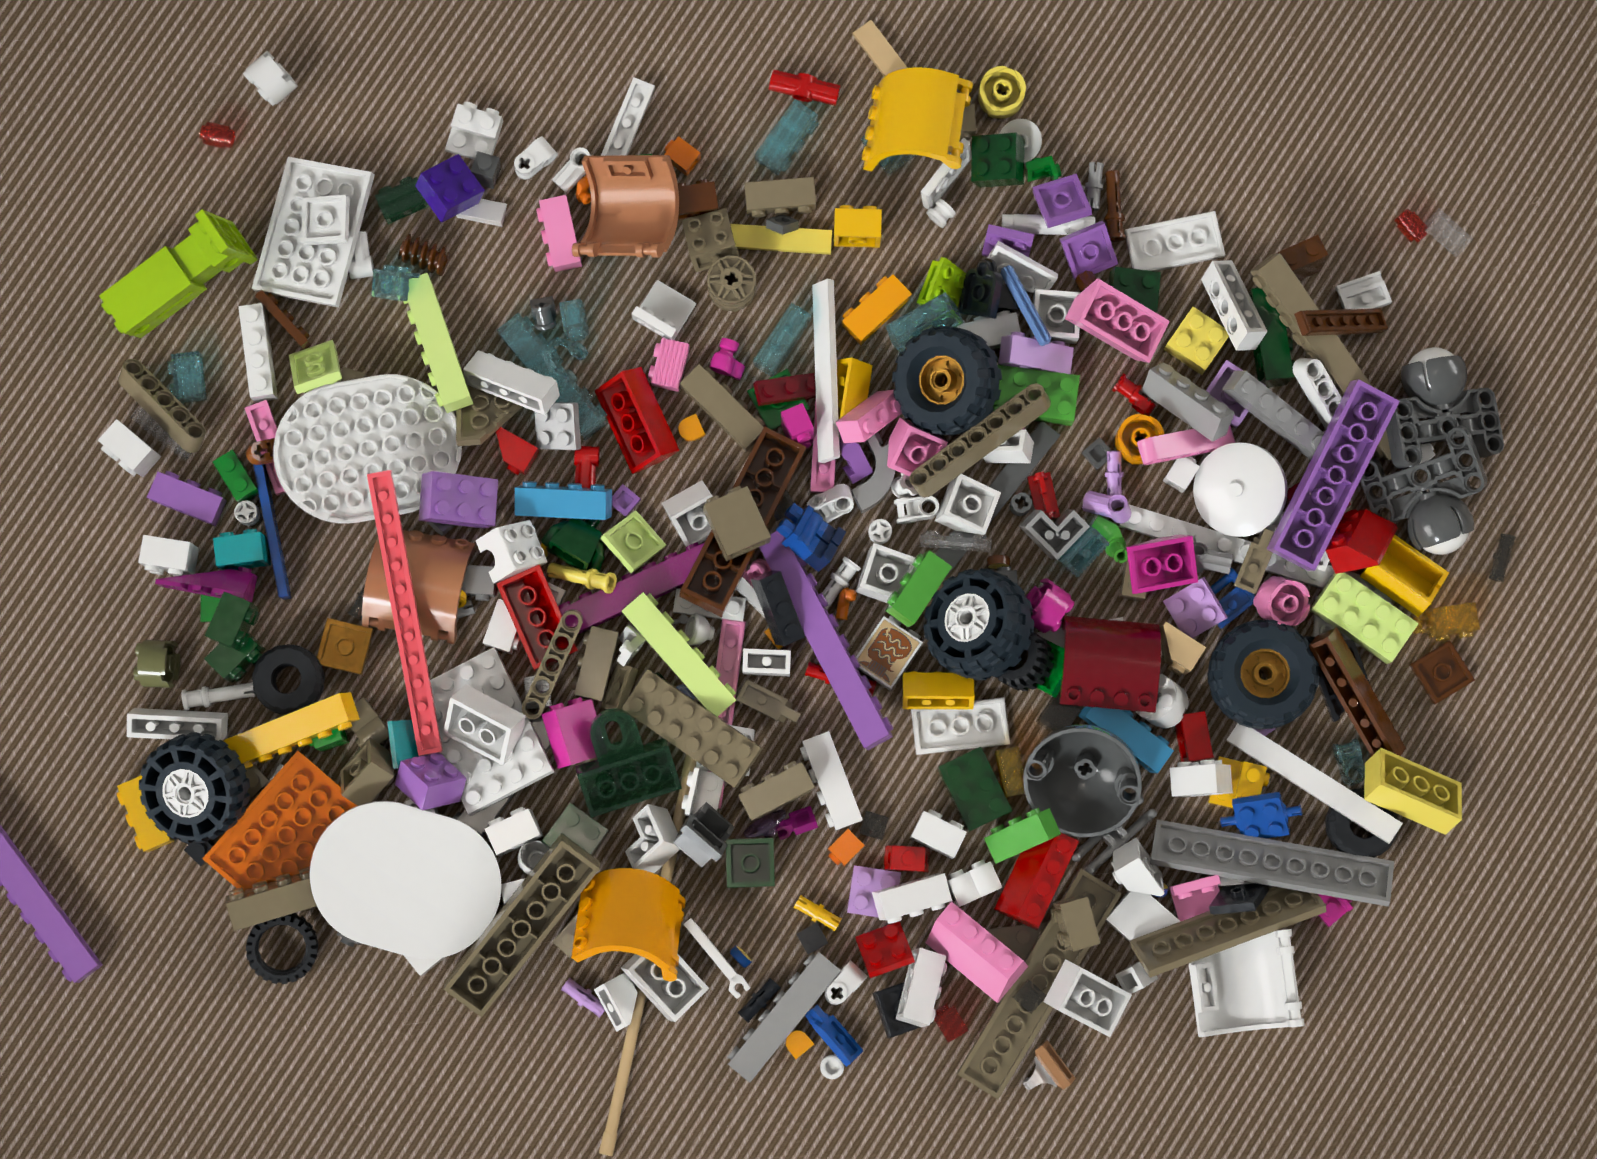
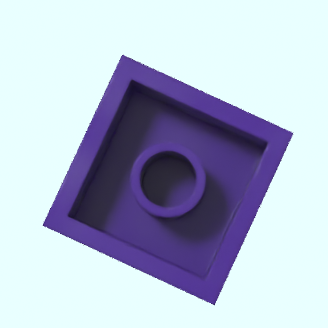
M459 154L422 172L415 185L441 223L479 204L485 191Z

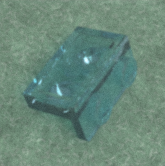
M383 265V269H373L371 297L407 301L409 278H419L420 273H413L411 268L397 267L394 265Z

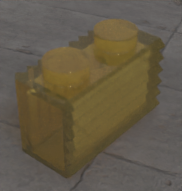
M1018 746L995 751L1001 786L1006 798L1025 794L1024 771L1022 770L1024 766L1021 765L1023 762L1021 761L1022 757L1019 756L1021 752H1019L1020 748Z

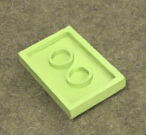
M333 340L289 355L293 384L297 394L307 393L317 387L326 384L331 385L342 379L337 350Z

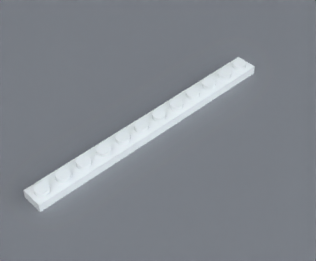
M1129 505L1131 509L1130 519L1125 523L1119 524L1120 528L1156 539L1179 534L1193 536V542H1201L1209 550L1233 554L1232 562L1243 564L1251 541L1225 535L1215 530L1133 505ZM1275 553L1272 554L1265 571L1320 589H1324L1335 573L1330 565H1327L1325 572L1319 569L1307 571ZM1349 571L1345 572L1391 604L1392 599L1365 581L1359 574Z

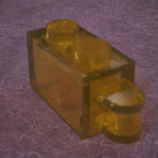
M1475 602L1430 608L1424 611L1425 616L1412 618L1419 623L1413 631L1414 635L1428 633L1429 639L1436 638V642L1451 640L1450 636L1459 635L1460 639L1473 637V632L1480 630ZM1426 620V629L1422 628L1421 621Z

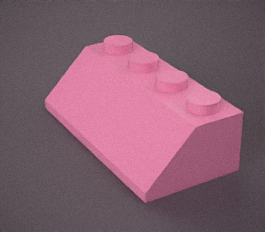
M1096 279L1075 297L1065 317L1069 322L1134 360L1150 363L1170 322L1100 279Z
M952 901L936 919L926 941L929 947L935 952L945 955L946 961L997 1003L1028 968L1024 960Z

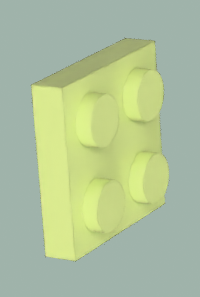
M636 510L600 538L630 573H633L666 546L664 541Z

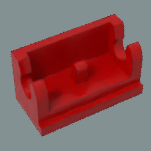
M1205 711L1183 714V719L1175 725L1181 762H1195L1214 758Z

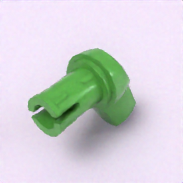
M1098 515L1091 528L1102 536L1106 554L1114 557L1116 562H1126L1128 560L1126 542L1117 524Z

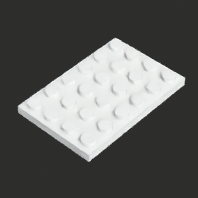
M288 157L252 289L257 292L263 290L267 294L272 293L273 295L339 308L375 174L364 170ZM334 195L349 196L348 242L303 245L301 243L302 199Z
M495 647L430 680L443 751L440 754L467 778L461 800L468 815L471 816L554 773L537 733L527 717L525 718L522 734L504 765L443 734L450 697L465 684L522 713L521 699Z

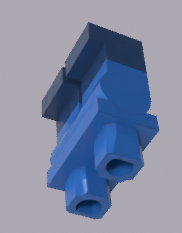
M793 503L784 514L793 523L784 518L778 524L776 531L784 536L781 544L786 548L789 546L796 555L819 572L831 562L846 531L841 527L833 528L823 520L820 514L814 512L811 506L808 505L805 509H802Z

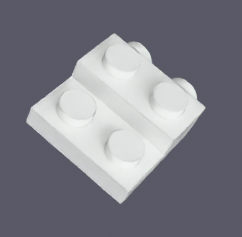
M464 102L463 105L457 104L451 123V132L445 147L446 152L459 154L475 160L477 151L493 155L503 124L502 116H499L497 110L486 108L485 111L478 110L477 105L470 102Z

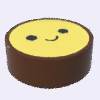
M991 555L987 558V567L990 569L1010 567V557L1007 555Z

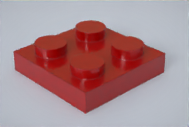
M900 921L855 937L870 978L915 963Z

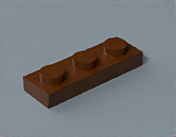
M260 290L255 295L260 303L264 305L303 350L309 348L311 343L307 339L310 335L302 326L298 329L292 323L295 320L286 309L281 311L276 306L280 302L272 293L266 295L263 290Z

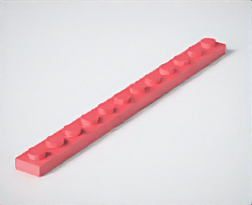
M392 470L367 474L418 756L442 752L443 747Z

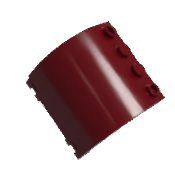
M1063 616L1062 630L1065 631V647L1060 704L1155 713L1161 664V633L1159 624Z

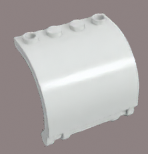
M1292 929L1277 930L1189 963L1198 1037L1259 1029L1305 1026L1304 1018H1301L1300 1009H1302V1002H1299L1293 953L1295 951L1294 946H1291L1290 939Z

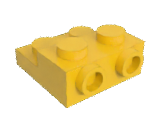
M1219 756L1218 760H1222V764L1231 765L1233 793L1209 795L1208 803L1233 809L1232 799L1261 795L1262 787H1267L1270 773L1266 772L1267 767Z

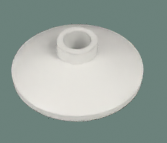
M1015 119L1008 122L1001 129L999 134L1017 133L1025 139L1024 164L1034 159L1039 153L1042 145V135L1039 128L1033 122L1027 119Z

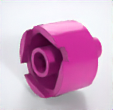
M1044 578L1040 581L1043 584L1039 588L1034 586L1026 595V598L1030 600L1033 608L1031 618L1034 620V627L1042 633L1048 631L1054 633L1061 626V619L1065 613H1068L1073 608L1074 601L1071 600L1070 594L1048 578Z

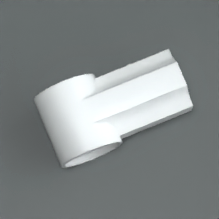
M579 147L573 150L570 154V160L552 179L567 194L586 174L583 164L578 165L579 160L584 156H592L585 148Z
M359 231L349 268L351 279L375 275L372 256H370L367 232Z

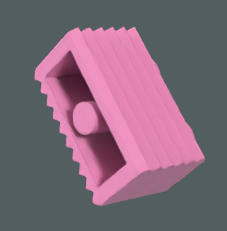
M662 338L661 343H656L653 355L657 357L655 366H650L648 379H651L652 386L676 392L680 391L679 383L683 378L690 349L688 343Z

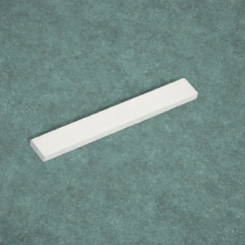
M828 278L812 285L818 462L827 463L840 458L839 429L836 424L839 417L834 280Z
M1237 723L1227 738V742L1386 843L1390 844L1401 828L1402 822L1364 800V798L1253 728Z

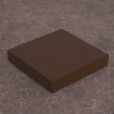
M1450 640L1409 664L1434 705L1475 681Z

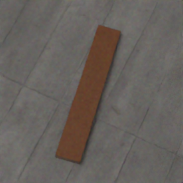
M1381 308L1304 310L1294 314L1302 336L1383 333L1388 330Z

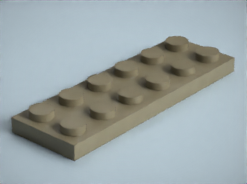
M649 669L646 670L621 708L734 788H738L763 749Z

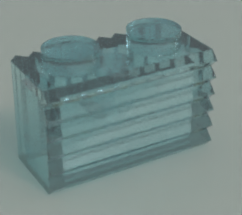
M576 299L560 302L559 307L566 338L571 339V341L584 340L585 336L589 334V328L582 300Z
M199 351L171 354V361L167 362L169 375H173V384H170V392L181 403L207 400L202 354Z
M1090 526L1057 561L1068 572L1076 577H1080V573H1083V570H1086V567H1089L1090 563L1096 560V556H1099V553H1103L1106 546H1109V542L1095 528Z

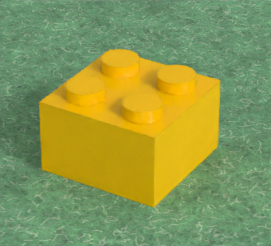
M841 205L839 208H835L834 247L880 248L882 209H877L876 206H864L863 209H853L851 205Z

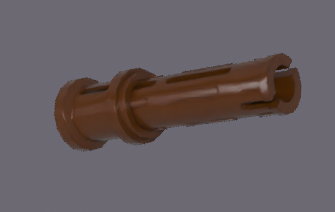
M1110 170L1105 172L1107 214L1104 217V221L1107 222V232L1111 242H1121L1126 240V235L1123 234L1125 216L1121 213L1120 171Z

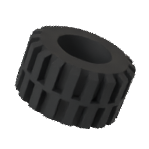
M1030 633L1029 640H1031V644L1028 648L1026 663L1017 670H1015V666L1008 667V672L996 677L1000 682L1018 691H1028L1029 688L1032 690L1036 689L1037 683L1040 685L1044 684L1045 681L1043 679L1045 677L1049 678L1051 673L1048 671L1053 669L1054 666L1051 662L1054 659V654L1050 652L1052 647L1047 643L1046 639L1036 633Z

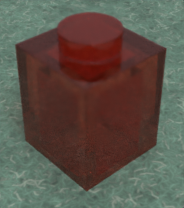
M945 1004L936 1010L934 1021L948 1043L969 1031L954 1005L948 1007Z

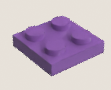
M1077 174L1032 187L1034 197L1047 228L1092 215V209Z
M1103 221L1060 238L1074 280L1078 274L1083 273L1085 270L1096 274L1118 264Z

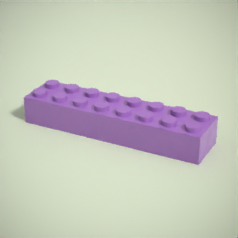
M1359 379L1350 381L1267 550L1307 571L1316 570L1400 402L1399 400Z

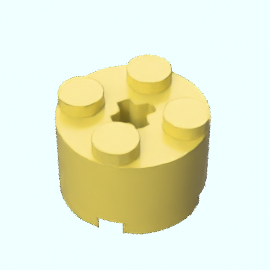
M997 66L986 72L979 86L978 101L983 111L989 117L994 119L1008 118L1019 111L1026 92V84L1022 75L1018 71L1006 66ZM998 90H1001L1002 93H1003V92H1006V94H1005V95H1002L1001 93L998 94Z

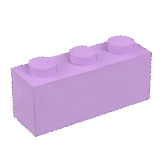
M1011 332V335L1002 336L998 364L1071 374L1074 348L1065 346L1063 341L1056 340L1045 346H1040L1035 336L1027 338L1025 333Z

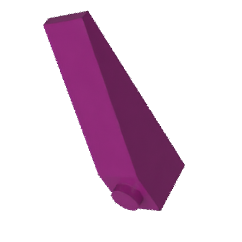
M238 567V570L228 569L156 579L155 584L164 588L221 598L225 591L252 603L258 577L252 573V569Z

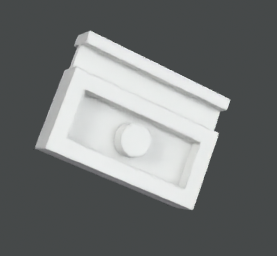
M1380 271L1335 287L1343 309H1377L1392 303Z

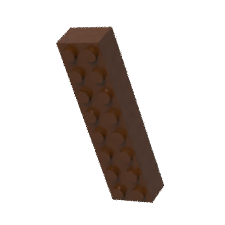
M764 426L733 488L748 486L766 527H768L805 454L806 446ZM711 530L680 590L679 597L722 618L756 549L726 561Z

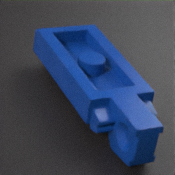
M818 1004L805 1014L815 1031L846 1067L863 1052V1049L836 1017L824 1013Z

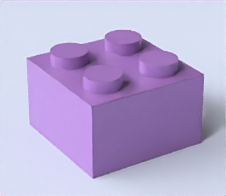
M437 752L401 760L395 785L423 811L460 802L467 778L442 754Z

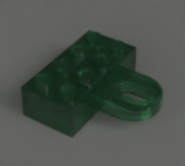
M607 709L594 718L590 727V737L597 759L575 766L591 818L682 789L666 739L661 738L643 744L634 718L628 712L621 709ZM609 721H616L620 726L622 739L619 742L614 743L608 739L605 726Z

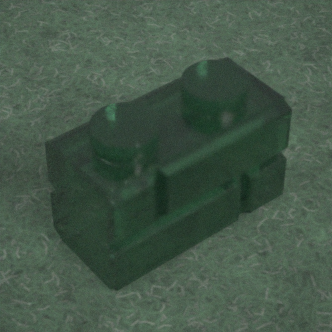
M412 176L403 178L399 181V185L392 188L391 186H385L378 190L379 194L374 195L387 224H391L429 207L415 186L418 181L417 177L412 178Z

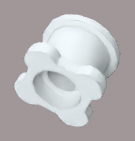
M901 473L902 477H897L893 480L891 489L897 498L918 494L909 481L910 476Z

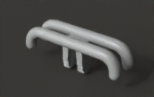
M1142 795L1140 796V800L1137 807L1144 802V798ZM1148 810L1127 830L1119 826L1106 834L1090 837L1073 853L1072 860L1075 862L1080 861L1087 852L1103 839L1108 847L1085 868L1086 872L1093 875L1112 856L1114 850L1126 844L1147 823L1157 816L1156 810Z

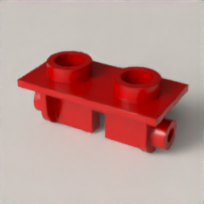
M1038 472L1033 476L1027 477L1034 509L1042 510L1050 519L1059 518L1060 512L1050 472Z

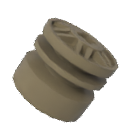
M728 255L719 258L712 264L707 276V286L711 300L717 307L725 311L734 312L744 309L752 302L756 294V275L753 267L747 260L739 256ZM731 277H735V282L732 285H728V280Z

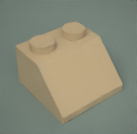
M1165 622L1160 626L1161 647L1165 663L1170 665L1168 669L1176 675L1180 676L1181 673L1186 675L1192 671L1206 647L1168 622Z

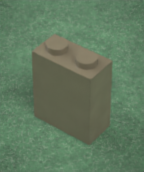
M740 486L734 487L723 497H719V495L707 499L706 504L703 506V512L726 561L770 543L771 536L748 486L744 488Z

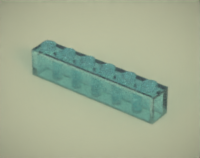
M517 313L497 329L499 336L525 368H529L544 376H550L557 381L560 396L555 402H578L580 435L585 441L607 424L605 419L607 416L606 412L599 404L596 407L590 401L593 397L585 387L580 389L576 384L578 378L570 369L566 371L561 364L564 361L556 351L553 353L549 351L546 347L549 343L541 333L539 335L535 334L532 330L535 326L527 316L522 318Z

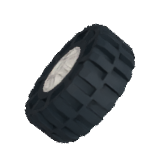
M198 732L178 735L157 747L147 757V763L142 766L140 772L142 779L139 780V790H141L142 794L140 799L142 805L147 810L145 813L148 818L155 822V826L160 831H165L167 836L175 840L180 838L184 843H192L194 841L196 843H204L210 839L217 838L237 824V820L244 815L246 811L245 805L249 803L250 794L247 793L248 788H250L249 778H246L245 774L247 770L244 763L241 764L238 759L239 755L234 750L232 751L228 748V744L224 741L215 740V737L210 734L201 736Z

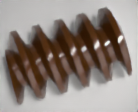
M408 234L402 242L398 259L402 257V262L405 264L410 261L413 267L419 264L421 270L428 267L430 273H434L436 270L437 275L442 276L450 260V253L446 254V247L443 246L440 251H437V244L434 243L431 248H428V240L420 245V237H417L412 242L411 234Z

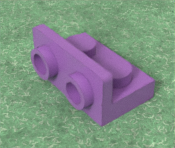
M989 224L982 256L988 257L996 243L1000 241L1029 257L1034 234Z

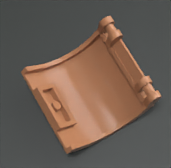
M584 156L581 162L590 186L591 214L581 242L573 243L572 255L574 257H582L583 255H588V257H597L598 255L646 257L651 255L653 258H660L663 252H667L674 238L679 215L678 183L670 156Z
M403 530L422 635L431 636L433 641L441 639L446 640L449 644H455L460 595L468 564L475 551V543L468 542L465 539L455 540L441 535L423 534L417 530ZM377 538L366 576L362 604V626L370 628V626L377 627L380 631H386L387 628L395 630L379 538Z

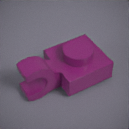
M811 806L788 813L789 819L779 820L774 823L780 840L788 838L793 831L796 835L818 828Z

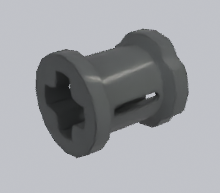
M1020 492L1011 499L1010 511L1016 516H1024L1029 512L1032 500L1028 494ZM1020 499L1024 500V505H1026L1022 509H1018V504L1015 503L1019 502Z

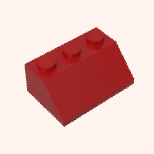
M1367 509L1346 512L1325 550L1335 573L1378 566L1398 529L1397 525Z

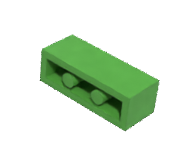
M930 550L924 554L919 553L912 562L914 568L910 573L907 572L899 582L902 586L898 592L894 591L887 600L889 606L885 611L907 627L916 623L952 568L951 565Z
M1036 808L1026 813L1028 818L1024 820L1019 816L1008 821L1010 826L1007 828L1002 824L991 829L992 834L985 837L984 840L995 864L1061 835L1050 808L1044 811Z

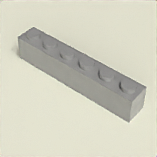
M1234 371L1222 388V391L1311 460L1324 432L1247 371Z
M820 952L817 955L812 953L803 963L806 966L805 970L801 974L796 972L788 982L792 986L786 993L781 990L773 1000L776 1005L771 1011L766 1009L758 1020L761 1024L757 1029L754 1030L751 1027L743 1037L746 1041L740 1049L736 1046L728 1055L730 1059L728 1065L749 1083L840 973L841 970Z

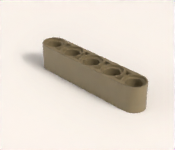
M136 359L124 361L118 378V382L123 389L183 450L189 453L198 452L206 435L205 427L140 361Z
M569 609L561 617L522 704V713L529 719H536L542 714L583 623V616L578 610ZM571 614L577 616L579 620L578 625L574 627L568 626L565 621L566 616ZM559 636L566 637L569 641L568 647L559 648L556 645V638ZM547 659H557L559 667L556 670L549 669L546 666ZM542 679L549 683V689L544 692L538 690L536 686L537 681ZM530 701L538 703L539 711L536 713L529 712L527 703Z

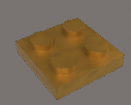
M327 618L317 659L322 666L363 675L374 629Z

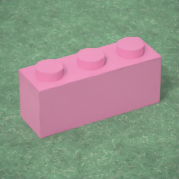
M562 195L539 200L540 208H537L536 211L539 222H544L545 230H542L541 234L543 243L549 245L550 252L546 253L548 266H553L555 272L582 267L581 258L572 255V245L577 243L567 196Z
M894 390L875 392L836 421L843 443L865 442L902 414L901 405L894 398Z

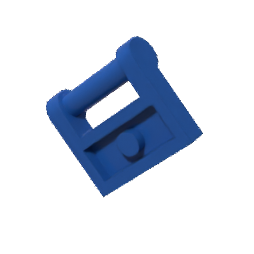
M1230 568L1229 574H1225L1210 586L1215 595L1230 582L1235 583L1238 574L1233 568ZM1236 587L1219 600L1228 618L1218 623V627L1220 629L1224 628L1253 604L1255 595Z

